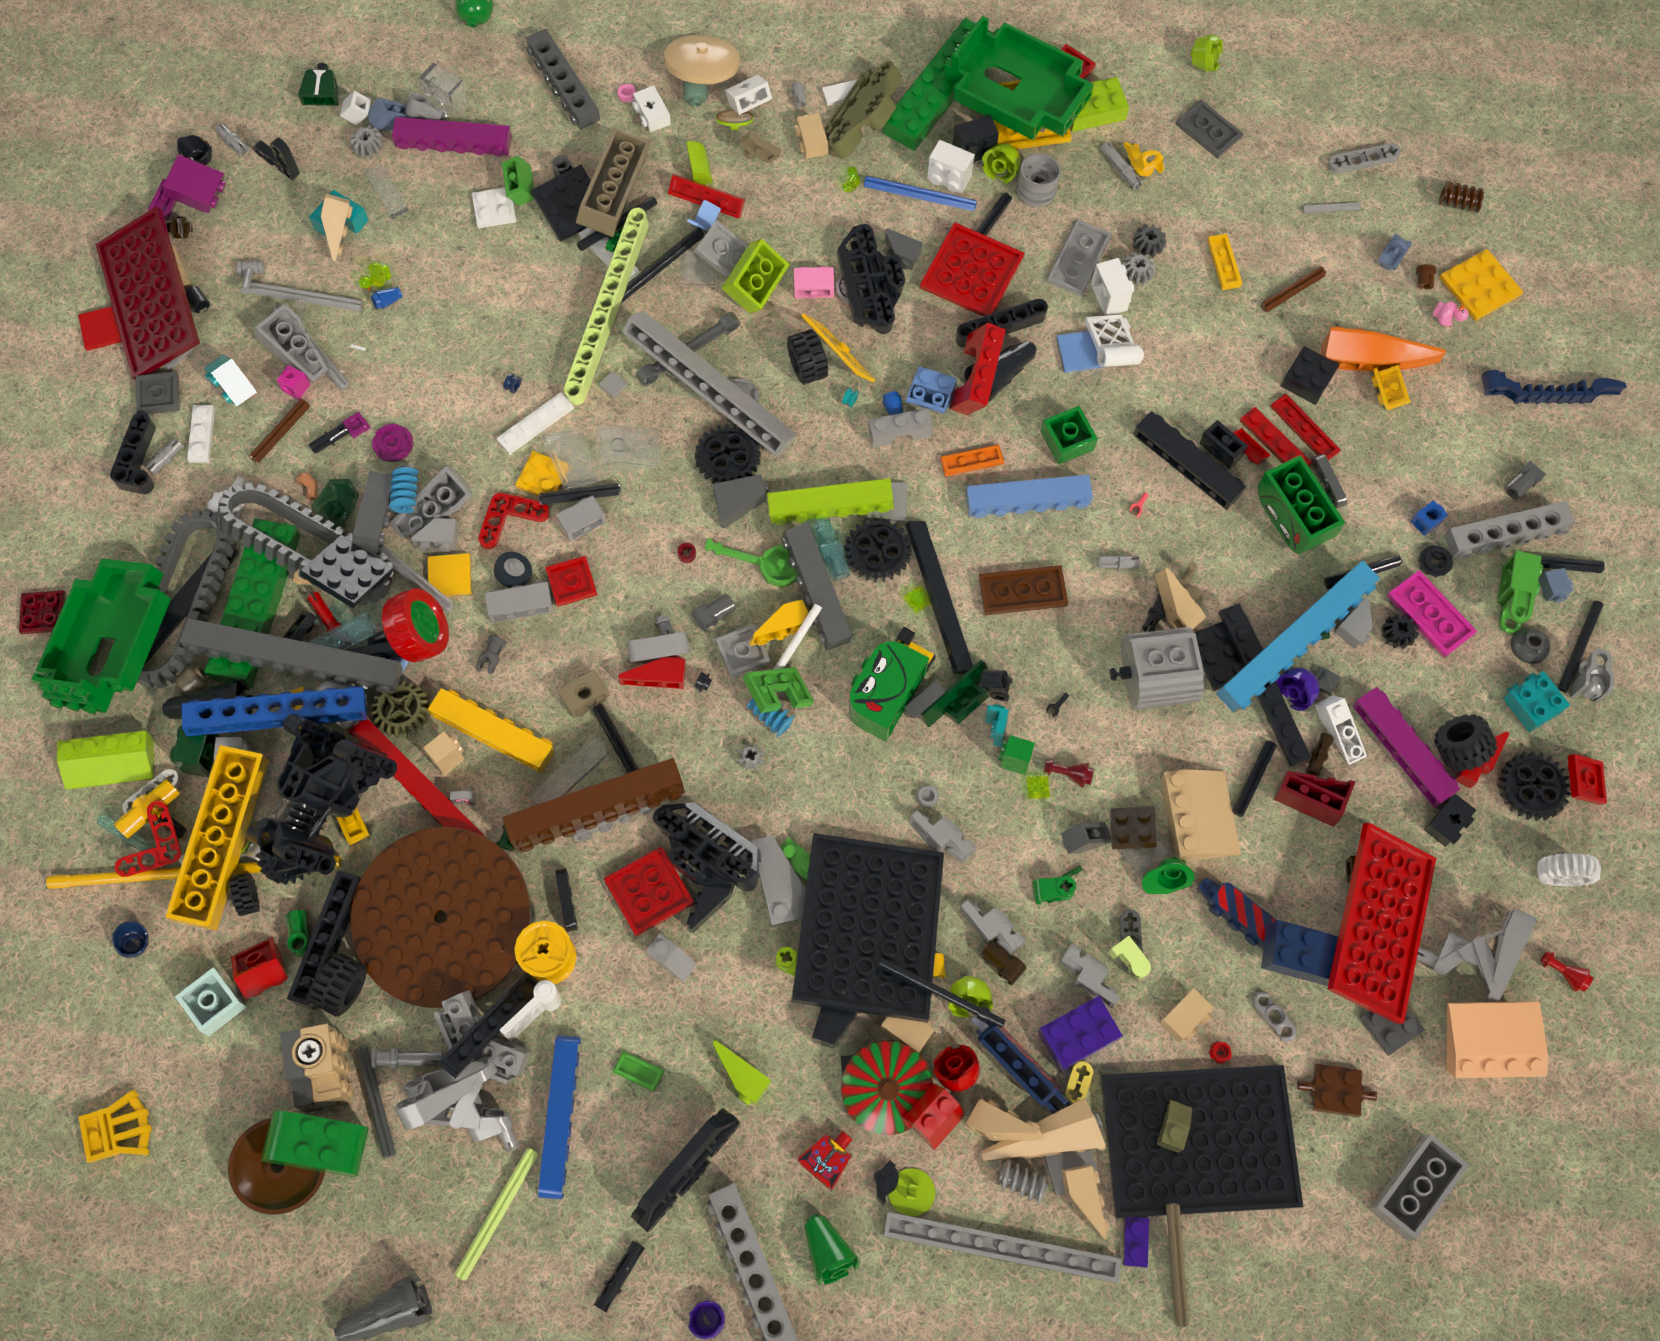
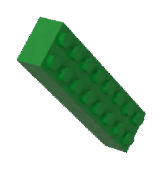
M966 17L963 19L896 104V109L883 126L884 135L913 151L919 147L954 102L953 87L955 82L944 77L945 68H943L945 60L951 57L955 47L961 44V40L966 32L971 31L973 21Z
M254 518L252 527L296 551L301 535L295 525ZM253 544L250 548L246 546L244 548L220 625L269 635L289 574L287 570L288 563L284 567L277 565V557L270 561L265 558V551L261 554L253 551ZM209 657L204 672L212 681L224 683L244 680L250 688H253L259 667H254L249 662L241 661V663H234L224 657L219 659Z

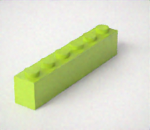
M891 478L767 493L771 523L777 525H784L792 521L801 523L810 519L825 520L828 517L834 516L843 518L851 514L866 515L869 512L876 511L885 513L894 509Z

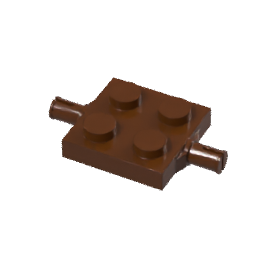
M1315 1064L1312 1082L1300 1080L1297 1082V1090L1311 1092L1313 1111L1359 1118L1361 1116V1103L1363 1099L1377 1101V1091L1363 1090L1362 1070Z

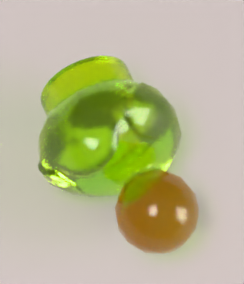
M378 262L370 263L367 266L370 277L367 275L361 276L358 284L361 288L370 291L372 285L376 287L383 286L386 280L391 279L388 265H381Z

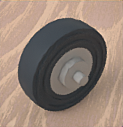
M505 552L497 558L494 564V575L502 585L508 588L515 585L524 586L531 578L532 566L529 560L522 554Z

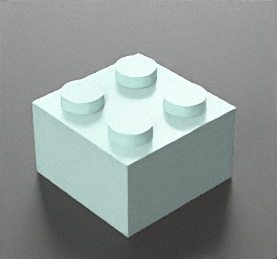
M214 967L175 996L199 1031L207 1036L212 1035L246 1008V1005L223 974Z

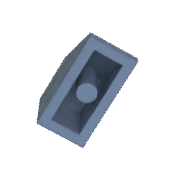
M377 98L367 115L373 128L384 131L393 129L395 117L411 118L405 113L406 104Z

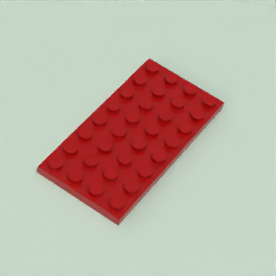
M1369 822L1364 823L1362 826L1327 990L1396 1024H1404L1437 858Z

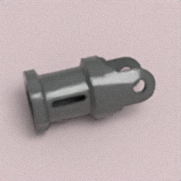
M490 635L488 645L479 657L476 670L480 672L484 664L490 662L487 671L489 674H493L500 660L499 654L507 642L502 638Z

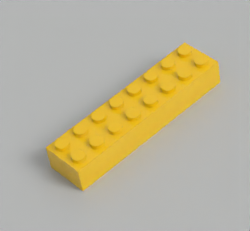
M223 745L219 746L165 918L176 923L213 931L218 930L230 891V878L234 877L246 839L247 829L250 826L269 764V760L263 754Z

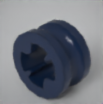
M510 373L504 381L503 388L510 390L514 394L521 385V377H515V374Z

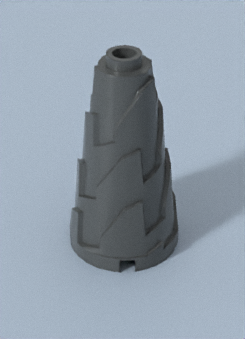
M416 1274L409 1275L394 1283L393 1287L374 1297V1300L353 1310L354 1313L338 1321L337 1327L334 1328L336 1339L338 1341L366 1340L385 1332H392L405 1327L411 1328L432 1319L430 1314L433 1312L425 1285L417 1286L416 1282L421 1279Z

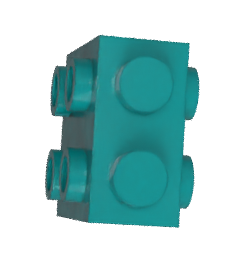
M1544 671L1537 675L1533 672L1523 679L1525 682L1521 685L1515 683L1507 689L1508 694L1503 698L1529 733L1558 716L1570 706L1569 702Z

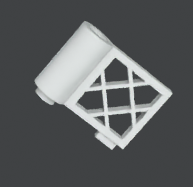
M1122 315L1086 317L1085 324L1096 347L1097 361L1100 367L1138 365L1141 363V360L1144 358V352L1138 344L1135 345L1129 332L1130 325L1127 318H1123ZM1118 322L1120 329L1114 327L1109 323ZM1097 323L1101 325L1103 329L1099 330L1098 328L1094 327L1093 324ZM1105 329L1115 333V336L1112 337L1104 332ZM1117 336L1124 338L1126 342L1122 343L1117 340ZM1102 337L1103 339L1109 341L1110 343H1109V344H1101L1099 338Z
M547 980L537 983L533 991L534 998L500 1029L501 1033L510 1042L544 1010L553 1011L561 1005L562 997L554 983Z

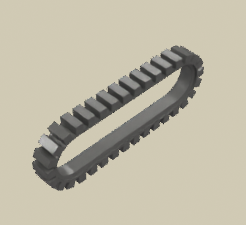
M245 483L244 489L240 484L232 486V491L227 489L223 492V496L220 497L218 502L217 520L219 525H222V530L226 534L231 532V538L237 542L243 537L242 545L250 548L254 544L253 551L258 554L265 551V558L270 561L277 557L276 564L281 567L288 563L287 570L293 574L299 569V577L302 579L304 578L300 576L301 569L312 560L238 519L233 513L235 507L245 503L259 504L329 544L334 542L340 535L352 542V533L345 537V529L339 526L334 530V523L329 520L323 524V517L318 514L311 518L312 511L305 507L301 511V504L294 501L290 505V498L283 495L278 499V491L271 489L267 493V486L261 484L258 485L257 489H254L253 483ZM367 551L393 567L392 562H388L389 557L385 553L378 555L377 552ZM393 569L392 574L366 596L359 605H367L368 599L373 604L380 600V596L384 598L391 588Z
M199 509L192 510V518L187 513L179 517L183 523L179 524L176 521L170 528L175 533L166 534L164 540L169 545L162 544L160 552L165 557L158 556L155 563L160 567L157 569L164 573L158 589L165 594L188 537L194 531L204 527L216 529V543L174 651L168 662L162 667L155 670L142 668L137 682L145 687L153 688L154 685L158 688L166 687V679L171 684L174 683L177 677L175 673H181L187 668L183 663L192 662L194 656L186 652L180 643L188 618L204 622L208 621L203 616L210 615L212 610L207 603L214 604L216 596L212 591L219 592L221 584L217 580H223L226 574L221 568L228 569L230 561L226 557H232L234 553L231 546L235 545L236 541L231 538V532L226 534L222 530V525H219L217 520L218 513H214L210 509H204L203 513Z

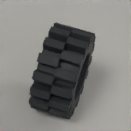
M250 873L231 877L229 882L231 888L229 889L232 894L233 906L238 916L259 912L257 886H255L253 876Z

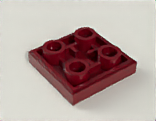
M60 590L21 593L19 633L22 635L52 632L64 606L66 592Z

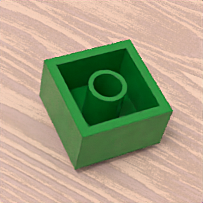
M1080 405L1044 419L1040 430L1058 465L1095 450L1098 440Z

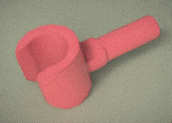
M1144 492L1139 502L1131 505L1130 513L1132 509L1137 508L1139 509L1137 517L1141 515L1142 506L1148 497V493Z

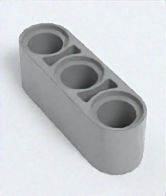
M686 632L627 641L630 663L690 653Z

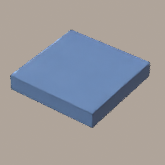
M1089 331L1057 335L1056 339L1064 373L1103 368L1098 364L1097 350Z

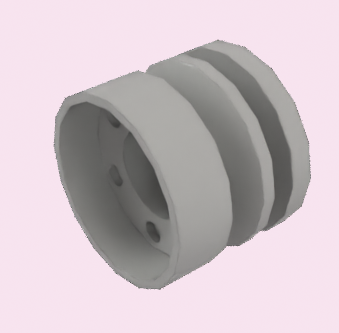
M1040 153L1029 155L1023 160L1016 187L1017 195L1021 201L1033 207H1042L1054 200L1061 175V167L1058 161L1052 156Z

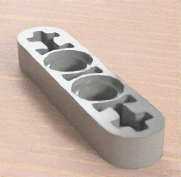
M1385 144L1337 154L1330 158L1328 169L1332 173L1339 174L1392 163L1398 159L1401 150L1396 144ZM1368 155H1376L1378 159L1371 160ZM1356 158L1360 161V163L1354 164L1350 161V159Z

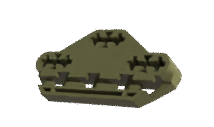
M892 61L882 63L880 67H876L874 72L871 69L863 72L824 127L830 151L834 157L840 159L847 158L863 137V133L860 130L862 126L869 125L872 130H879L886 124L896 109V105L890 96L902 80V76Z

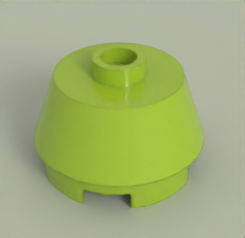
M1215 34L1197 38L1191 49L1193 66L1207 73L1217 71L1220 63H1217L1220 54H1223V39H1220V36H1215Z

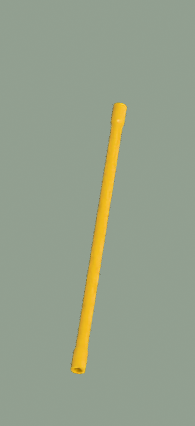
M333 855L336 860L335 868H341V863H339L341 862V856ZM258 862L238 863L234 875L261 873V867L257 865ZM181 867L152 869L128 877L119 876L116 872L50 875L47 877L46 884L48 889L82 885L177 879Z

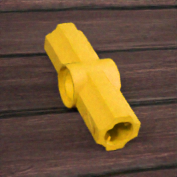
M165 779L149 794L139 796L133 802L132 809L114 823L115 827L128 839L143 825L150 823L147 816V807L150 803L161 800L168 805L180 794L179 791ZM155 804V808L151 811L152 814H157L159 818L163 807H158V804Z

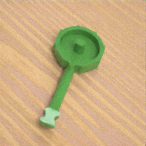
M710 538L707 539L706 551L712 550L715 555L722 554L760 565V571L767 584L784 588L796 581L795 569H791L789 565L788 551L784 550L781 545L770 548L764 552L763 556L758 557L724 547L720 542L714 543Z

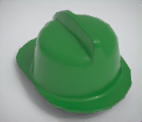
M1169 857L1164 859L1158 868L1147 872L1141 884L1147 894H1169L1189 887L1193 883L1195 876L1185 860Z

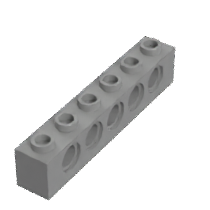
M1564 501L1450 528L1444 537L1452 557L1465 559L1477 552L1486 554L1492 551L1493 548L1499 547L1500 550H1503L1514 543L1524 545L1535 538L1540 541L1547 539L1552 534H1557V536L1565 535L1570 531L1569 529L1575 524L1567 502Z

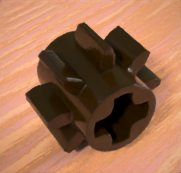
M184 216L171 217L170 223H167V230L170 234H173V238H188L189 232H193L192 222L187 221V217Z

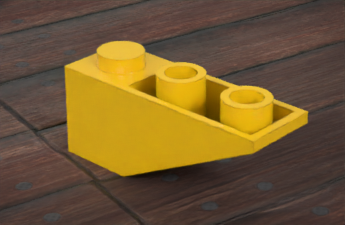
M803 599L783 604L753 634L749 645L757 644L761 646L771 640H783L789 635L796 634L809 614Z

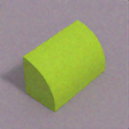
M686 141L693 181L702 184L713 183L705 146L696 141Z

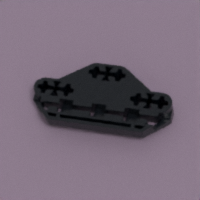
M860 224L854 226L837 250V257L853 322L861 327L866 323L871 326V329L874 328L876 332L887 334L892 330L895 321L893 309L903 291L905 276L900 259L894 255L885 257L877 250L872 227L868 224ZM853 237V241H850L851 251L846 248V244ZM858 261L859 265H856L857 275L854 274L853 266H851L850 262ZM858 285H865V288L862 289L863 299L860 298L859 290L856 288ZM870 309L871 312L868 313V318L865 317L862 310Z
M694 802L662 805L654 812L653 821L659 830L669 837L672 850L670 861L690 881L697 885L734 884L743 891H751L757 886L759 877L758 861L761 863V852L753 843ZM683 808L688 811L685 818L673 812ZM700 820L704 822L702 827L709 831L707 834L699 828L698 830L694 828ZM722 836L725 837L724 842L731 847L729 850L723 845L717 844V841ZM744 852L748 853L746 857L752 862V866L739 859Z
M725 1108L711 1116L646 1191L630 1217L649 1233L677 1201L678 1196L676 1194L683 1197L711 1164L707 1158L709 1156L713 1158L738 1129L741 1122Z

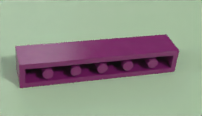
M395 117L392 138L395 147L400 149L417 148L421 151H426L427 149L437 150L438 152L455 151L459 154L471 152L477 155L493 154L501 157L509 155L512 134L508 125Z
M1375 687L1352 705L1354 710L1434 809L1460 790L1456 779L1450 776L1444 769L1442 762L1432 755L1429 746L1419 739L1415 729L1407 724L1402 718L1401 712L1393 707L1385 692Z

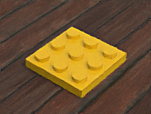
M1488 249L1442 273L1439 277L1461 305H1464V308L1467 309L1475 321L1523 294L1522 289Z

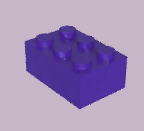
M1100 996L1053 1020L1038 1030L1040 1038L1060 1073L1119 1041L1123 1036Z

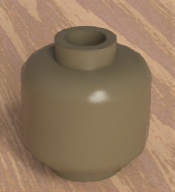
M188 666L176 677V690L180 695L203 690V688L208 687L209 677L201 667Z

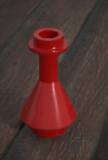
M1546 951L1540 960L1544 968L1549 965L1561 972L1574 992L1579 990L1585 992L1589 988L1594 978L1590 975V969L1567 966L1553 958L1554 952Z

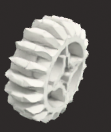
M1556 854L1543 857L1538 861L1537 876L1539 881L1545 885L1581 887L1582 885L1593 884L1600 880L1601 865H1599V860L1588 854Z

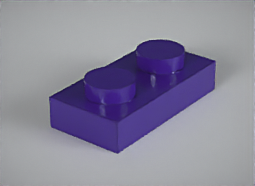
M1125 1218L1123 1266L1148 1268L1149 1218Z

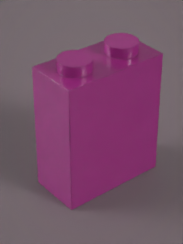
M177 155L163 185V196L200 211L210 213L211 208H216L218 204V193H223L225 189L224 173Z

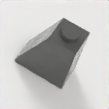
M761 474L713 484L722 528L728 527L766 501V494L769 493L767 481L763 482Z

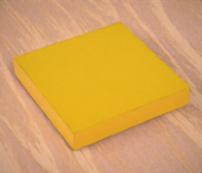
M470 553L428 556V582L445 596L472 594Z

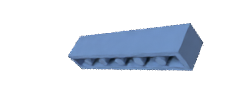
M1089 474L967 486L965 494L968 515L975 518H983L988 514L1003 516L1009 512L1024 514L1030 510L1044 512L1051 508L1065 510L1072 506L1080 509L1090 505L1093 498Z

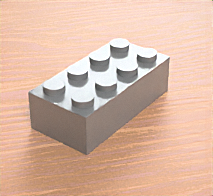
M1432 1134L1423 1136L1369 1210L1405 1240H1416L1466 1171L1469 1164Z

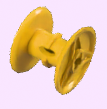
M550 921L535 922L524 928L516 940L514 949L516 961L523 971L529 973L539 982L547 980L554 984L560 983L570 975L575 967L577 958L575 946L565 929Z

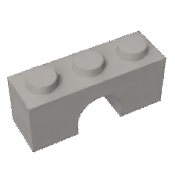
M928 408L869 419L868 423L872 448L892 444L895 438L902 435H910L912 440L931 437L933 430Z

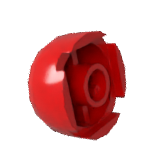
M959 1045L960 1048L954 1049L952 1046L945 1048L936 1056L933 1062L935 1066L933 1072L936 1079L944 1088L953 1092L969 1089L976 1083L979 1077L980 1065L978 1057L974 1050L966 1045Z

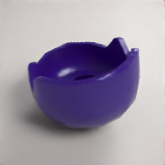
M709 1300L699 1302L689 1313L688 1328L697 1338L704 1340L715 1338L724 1328L725 1313L716 1302ZM704 1314L707 1320L709 1321L710 1325L705 1324L703 1320Z

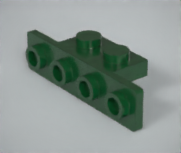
M981 659L973 665L942 696L921 713L926 726L931 727L943 715L960 724L989 698L987 692L978 686L981 682L983 670L988 669L984 660Z

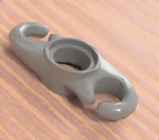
M1264 991L1257 992L1253 997V1005L1265 1022L1273 1027L1278 1035L1282 1034L1283 1027L1290 1028L1291 1034L1289 1036L1282 1035V1041L1289 1042L1295 1039L1297 1035L1296 1026L1287 1016L1284 1009L1276 1005L1272 998H1268L1266 1006L1260 1005L1259 998L1268 997L1269 994ZM1271 1010L1279 1012L1281 1016L1279 1022L1275 1023L1269 1019V1012Z

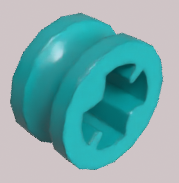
M849 387L845 392L842 404H849V407L852 408L858 398L859 391H852V388Z

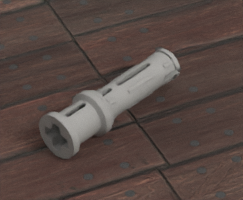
M373 1048L371 1066L372 1069H377V1067L396 1069L399 1066H439L438 1062L444 1055V1052H400L397 1048L392 1050Z

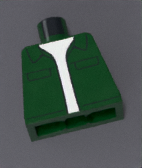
M318 63L317 69L305 71L298 92L302 105H339L337 80L334 72L329 70L327 64Z

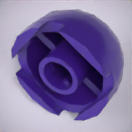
M1290 668L1276 680L1281 694L1293 703L1290 707L1294 710L1304 711L1318 698L1320 692L1319 682L1315 675L1305 668Z

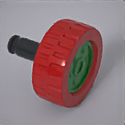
M413 588L401 592L386 601L382 610L383 630L375 633V635H370L367 640L368 645L389 642L393 650L406 661L416 663L430 659L445 650L449 641V628L446 616L436 599L422 589Z

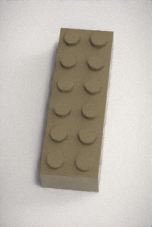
M614 127L580 205L576 223L611 237L614 236L646 160L651 141Z

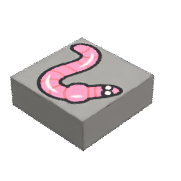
M472 790L450 792V799L454 805L476 804V796Z

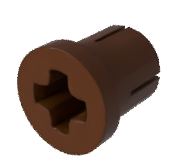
M1423 264L1416 268L1419 289H1422V285L1423 289L1430 290L1434 287V275L1437 272L1436 266Z

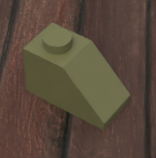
M1169 1100L1156 1145L1177 1153L1184 1150L1191 1126L1192 1107Z

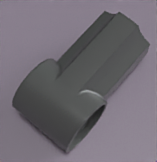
M1529 461L1505 487V491L1511 498L1519 500L1531 487L1534 488L1544 478L1546 473Z
M725 593L708 605L702 604L698 606L691 615L702 631L707 632L709 627L712 625L715 627L720 619L735 611L736 606L731 597Z

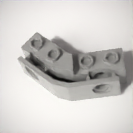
M470 990L441 1002L444 1010L434 1013L449 1050L481 1018ZM496 1037L474 1060L491 1057L496 1066L506 1069L504 1071L497 1067V1072L491 1079L507 1085L514 1080L515 1076L524 1073L532 1050Z

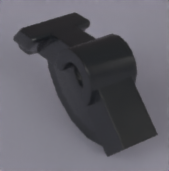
M891 1160L874 1175L877 1192L876 1198L882 1205L886 1203V1196L891 1194L898 1185V1172L895 1168L896 1165Z

